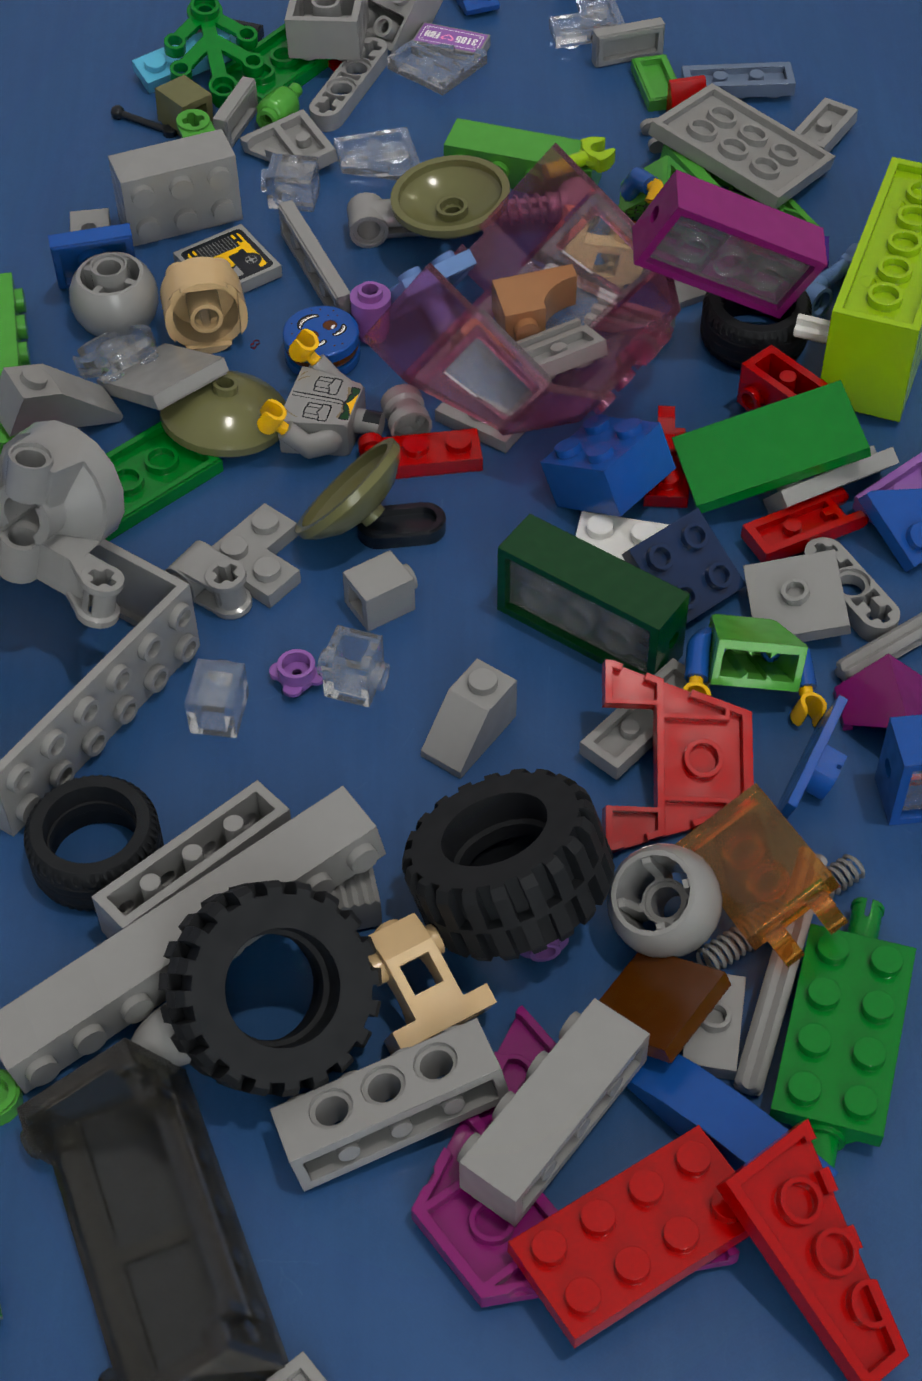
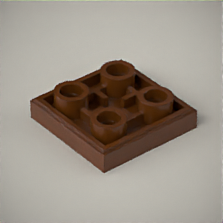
M637 952L599 1001L650 1033L647 1056L672 1063L702 1022L712 1012L715 1005L731 986L726 972L674 956L655 958Z

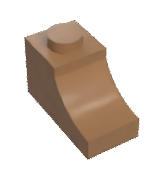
M573 264L492 280V311L505 345L546 330L547 321L555 313L569 306L576 305L577 273Z

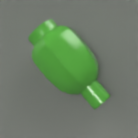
M292 83L289 87H277L259 102L256 107V121L260 128L299 111L300 104L298 98L302 95L303 89L298 83Z

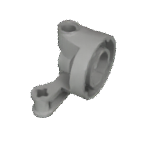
M57 420L35 422L3 445L0 454V576L6 581L17 584L31 583L38 579L66 595L77 619L82 624L91 628L103 629L115 625L119 620L120 608L116 602L117 595L124 588L125 577L118 568L90 554V552L118 529L125 512L124 489L114 464L97 442L77 427Z

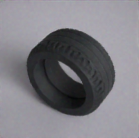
M804 291L779 319L706 292L703 299L700 325L704 346L716 359L740 370L743 362L771 344L795 360L803 352L808 340L794 337L793 332L799 313L812 316L810 297ZM755 314L774 319L777 323L755 325L742 322L734 317Z
M109 775L82 776L71 781L68 780L66 783L59 784L58 787L51 789V792L46 793L43 798H40L33 810H31L24 830L25 852L33 877L39 888L57 904L69 907V909L76 908L78 911L85 910L86 912L96 911L91 896L164 846L158 814L149 797L133 783L127 782L124 779L120 780L119 777L112 778ZM112 823L126 827L134 833L131 840L121 851L102 861L75 863L55 855L59 845L66 837L87 825Z

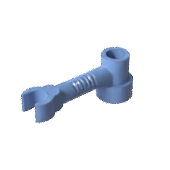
M858 243L850 245L846 252L841 255L839 261L821 272L805 290L811 300L812 316L820 318L829 309L833 299V292L828 287L846 276Z

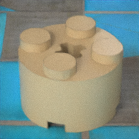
M193 257L168 266L166 276L160 288V299L166 329L170 338L175 343L178 341L188 349L208 354L221 352L233 345L232 340L240 332L242 335L247 327L248 311L240 279L226 259L219 257Z

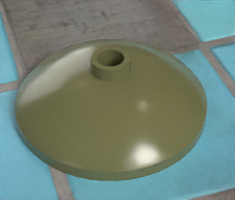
M448 155L424 161L407 170L394 184L390 200L392 212L396 220L406 229L432 239H457L476 234L500 218L509 205L511 191L507 175L496 164L474 156Z
M229 370L226 375L160 410V421L170 438L191 451L215 457L247 456L261 452L279 440L278 432L267 435L258 429L257 421L261 416L260 409L268 399L277 400L283 406L286 402L277 390L262 379L247 373Z
M388 438L379 442L357 458L312 502L298 521L295 532L302 539L318 540L341 535L360 523L365 527L372 524L385 510L381 503L394 485L401 458L400 445L393 438Z

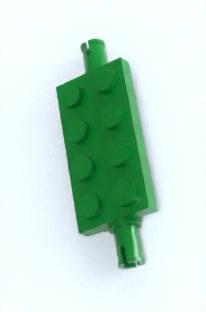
M858 897L851 902L847 932L810 924L769 1113L776 1121L790 1124L792 1127L809 1119L816 1135V1139L812 1140L816 1153L833 1168H835L837 1152L842 1150L846 1144L861 1142L877 1147L881 1146L917 949L879 940L878 936L885 908L881 902L873 899L870 913L868 916H865L867 898Z

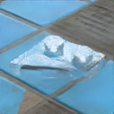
M407 127L333 138L341 172L344 174L397 181L407 170L420 163Z

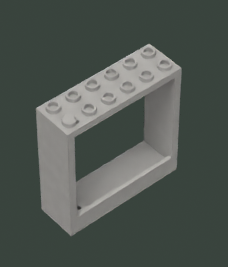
M106 539L100 542L90 554L118 568L125 577L124 588L117 595L116 602L120 608L119 618L135 627L0 760V829L12 837L25 826L31 810H33L40 798H43L46 793L51 792V789L58 787L59 784L73 780L75 773L91 757L97 756L104 749L107 741L123 724H128L133 720L138 709L154 693L161 691L169 677L184 662L190 661L200 647L190 584Z

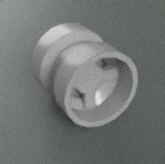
M400 384L388 389L383 394L381 409L388 420L391 436L430 433L432 420L429 412L424 407V399L417 387L412 384Z

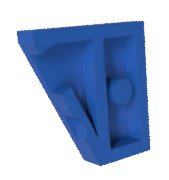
M922 488L874 490L858 499L859 503L904 572L919 565L922 562Z

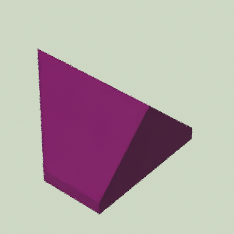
M889 653L834 687L833 695L835 700L839 695L848 699L840 716L843 731L852 730L853 725L887 728L890 717L922 714V676Z

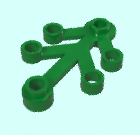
M191 0L187 7L188 19L174 33H170L164 38L165 54L171 58H181L171 63L170 79L173 80L186 75L192 80V70L207 55L212 75L208 84L209 92L212 94V103L217 108H220L238 84L234 77L227 75L223 55L240 63L243 73L247 77L257 78L264 73L263 56L255 52H249L258 45V32L251 26H244L225 16L218 0ZM216 27L235 36L236 44L218 35ZM201 28L203 37L186 53V41Z

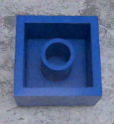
M605 414L594 415L583 422V427L571 437L556 444L554 451L540 462L557 507L621 517L676 469L660 422L643 421L639 418L608 417Z

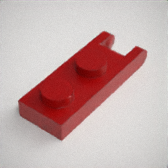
M840 487L743 524L741 538L760 562L788 558L803 552L806 544L812 539L819 537L836 539L857 531L868 523L869 518L862 510L849 515L842 511L839 506L847 502L849 494L844 488Z

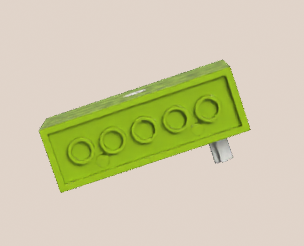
M892 157L833 307L831 320L799 313L793 336L826 344L821 379L828 384L841 380L855 412L896 422L901 420L922 358V163Z

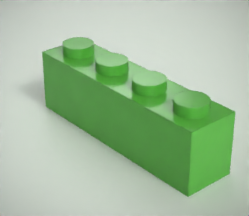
M457 118L444 143V156L468 155L496 164L507 175L511 189L533 193L539 191L545 195L548 190L558 191L564 181L574 176H586L592 179L597 188L602 173H598L587 166L552 178L546 176L544 163L579 152L581 140Z

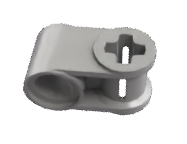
M201 540L195 541L165 570L189 583L193 602L213 612L220 618L226 620L241 618L252 608L253 600L251 593L244 585L247 578L244 565L240 561L215 550L206 542Z

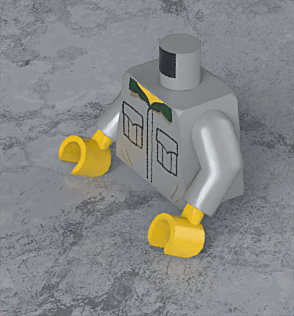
M303 329L289 346V355L292 360L300 363L307 361L310 366H302L284 406L274 399H268L260 409L261 416L257 421L258 429L267 435L278 432L281 452L301 454L307 459L325 455H349L359 434L375 432L382 435L385 426V413L366 409L364 386L361 383L352 381L340 372L324 354L319 356L315 352L319 345L317 335L309 329Z

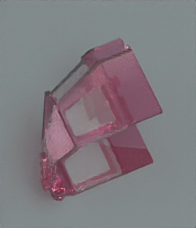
M555 143L479 226L484 234L469 248L477 264L468 275L485 292L471 304L429 263L362 339L406 383L497 429L505 436L577 423L592 410L597 415L601 414L617 397L612 392L613 388L619 392L637 374L632 369V366L637 370L642 365L646 366L657 356L660 349L669 342L672 337L671 334L675 330L670 323L681 309L674 279L634 265L632 227L635 223ZM462 244L454 254L457 255L467 250V248ZM573 264L577 273L576 305L569 306L555 313L547 321L546 330L579 318L581 326L587 324L606 339L608 355L593 360V363L589 366L570 369L551 379L548 373L496 322L492 311V280Z

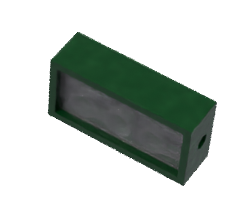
M530 513L498 546L497 610L600 664H603L605 659L615 660L623 663V667L643 675L646 673L654 675L672 658L679 661L683 656L689 593Z

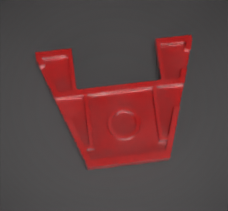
M605 659L602 664V708L646 709L653 711L654 807L605 805L602 809V828L612 853L703 827L719 819L732 818L751 812L754 809L752 711L696 690L689 692L665 683L661 677L650 673L643 675L623 667V663Z

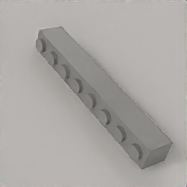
M341 786L0 1009V1060L6 1070L25 1094L35 1087L48 1084L56 1078L61 1070L82 1056L96 1052L109 1038L130 1024L144 1020L151 1014L154 1008L166 1001V990H158L159 974L167 973L170 959L163 957L169 941H177L182 931L178 928L180 923L188 914L197 913L202 908L201 902L213 894L228 891L229 887L271 880H279L280 882L298 881L310 884L313 891H327L331 894L334 888L354 875L368 871L375 865L378 859L386 855L377 826L346 788ZM260 935L248 940L238 950L233 960L237 958L247 946H249L250 944H252L264 935Z

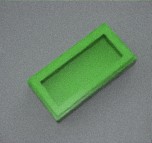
M662 54L631 59L630 70L648 112L666 110L668 81L677 79L667 55Z

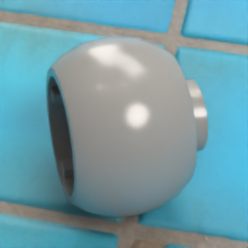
M104 252L88 258L75 271L69 287L70 306L76 320L87 332L105 340H125L140 334L154 319L159 303L158 287L152 272L141 260L123 252Z
M657 843L645 846L631 853L620 863L614 872L607 895L608 916L617 934L626 945L636 952L655 958L683 957L700 948L715 931L722 913L723 898L721 886L713 869L703 857L694 851L675 844ZM672 873L687 874V879L682 880L683 885L673 879ZM680 896L681 904L678 911L670 917H665L664 907L672 897ZM651 920L656 923V930H645L642 923Z

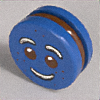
M333 306L308 307L293 314L285 323L282 333L285 361L290 370L296 375L299 374L302 366H310L307 361L302 363L296 362L289 355V346L303 329H309L317 335L319 345L315 352L319 356L324 354L344 375L351 372L358 364L361 355L359 326L355 318L345 310Z

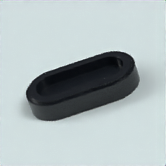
M429 502L383 506L385 508L383 513L367 527L362 523L357 525L360 542L372 549L430 545L442 539L446 532V516L439 506Z

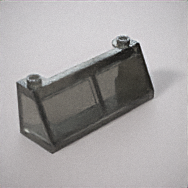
M123 1038L17 1107L23 1129L20 1133V1138L25 1150L32 1158L36 1160L41 1159L53 1166L110 1357L112 1368L101 1372L98 1381H265L278 1370L285 1368L289 1361L186 1069L173 1064L171 1061L127 1038Z

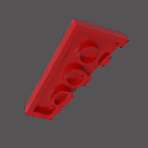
M806 1119L796 1124L719 1183L716 1188L848 1381H881L905 1360L909 1353L877 1279H870L859 1254V1249L863 1248L854 1224L847 1226L833 1193L839 1189L829 1166L822 1167L812 1140L816 1139V1135L809 1119Z

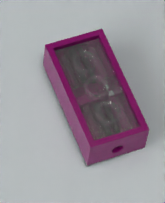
M675 170L632 227L634 265L779 319L827 266L823 227L679 170Z

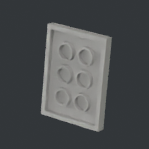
M713 83L653 120L648 135L762 204L775 209L830 170L836 157Z

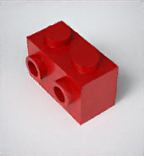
M771 344L742 363L737 402L747 411H751L827 385L828 383Z

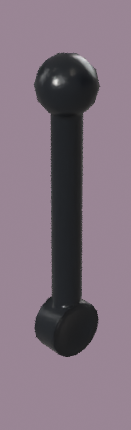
M115 105L111 109V116L116 120L124 118L162 132L166 138H174L178 135L177 131L169 124L162 125L126 112L120 105Z

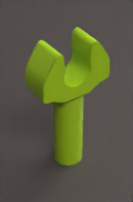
M605 137L581 139L579 152L544 163V172L548 178H552L587 166L598 173H602L610 169L615 163L616 149L610 148L605 150Z

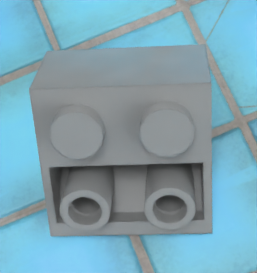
M368 0L369 22L365 38L376 37L383 39L387 43L388 50L397 53L412 43L423 22H433L443 0Z

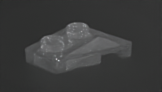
M414 40L408 41L387 56L389 70L442 96L487 64V51L484 49L476 48L473 55L456 54L454 45H433L428 42Z

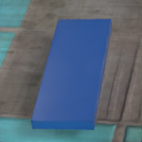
M839 695L816 725L767 826L776 833L794 812L804 791L822 800L835 784L841 772L840 769L843 767L848 756L827 743L848 701L847 698Z

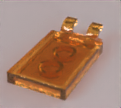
M757 783L675 844L694 851L703 857L713 869L721 886L722 908L752 948L756 950L768 941L787 967L803 957L805 953L786 930V927L809 909L814 912L831 935L848 923L846 917L829 896V894L840 887L839 883Z

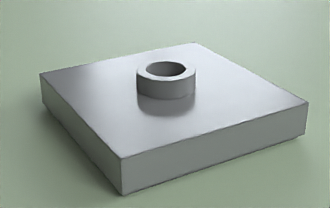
M835 549L743 565L752 617L775 620L802 642L851 634Z

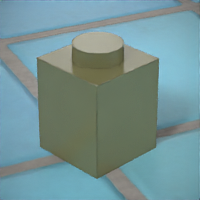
M182 75L155 88L158 121L164 125L169 124L177 131L180 137L176 118L184 110H202L209 115L213 124L212 94L186 75Z

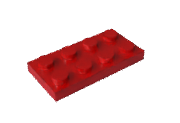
M697 1125L508 1241V1253L575 1349L749 1237L716 1188L719 1183L734 1173L735 1170L700 1125Z

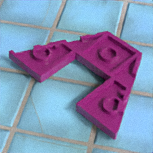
M523 1005L517 1009L515 1020L498 1052H494L502 1069L508 1090L515 1094L527 1080L526 1073L535 1057L543 1050L549 1053L556 1045L554 1040ZM496 1106L459 1123L447 1148L444 1147L438 1157L428 1184L423 1186L411 1208L412 1220L481 1308L539 1298L508 1253V1241L558 1211L542 1193L516 1227H514L460 1188L459 1162L457 1157L465 1131L470 1133L473 1131L482 1135L493 1122L492 1115ZM734 1246L698 1270L733 1265L738 1261L740 1251Z

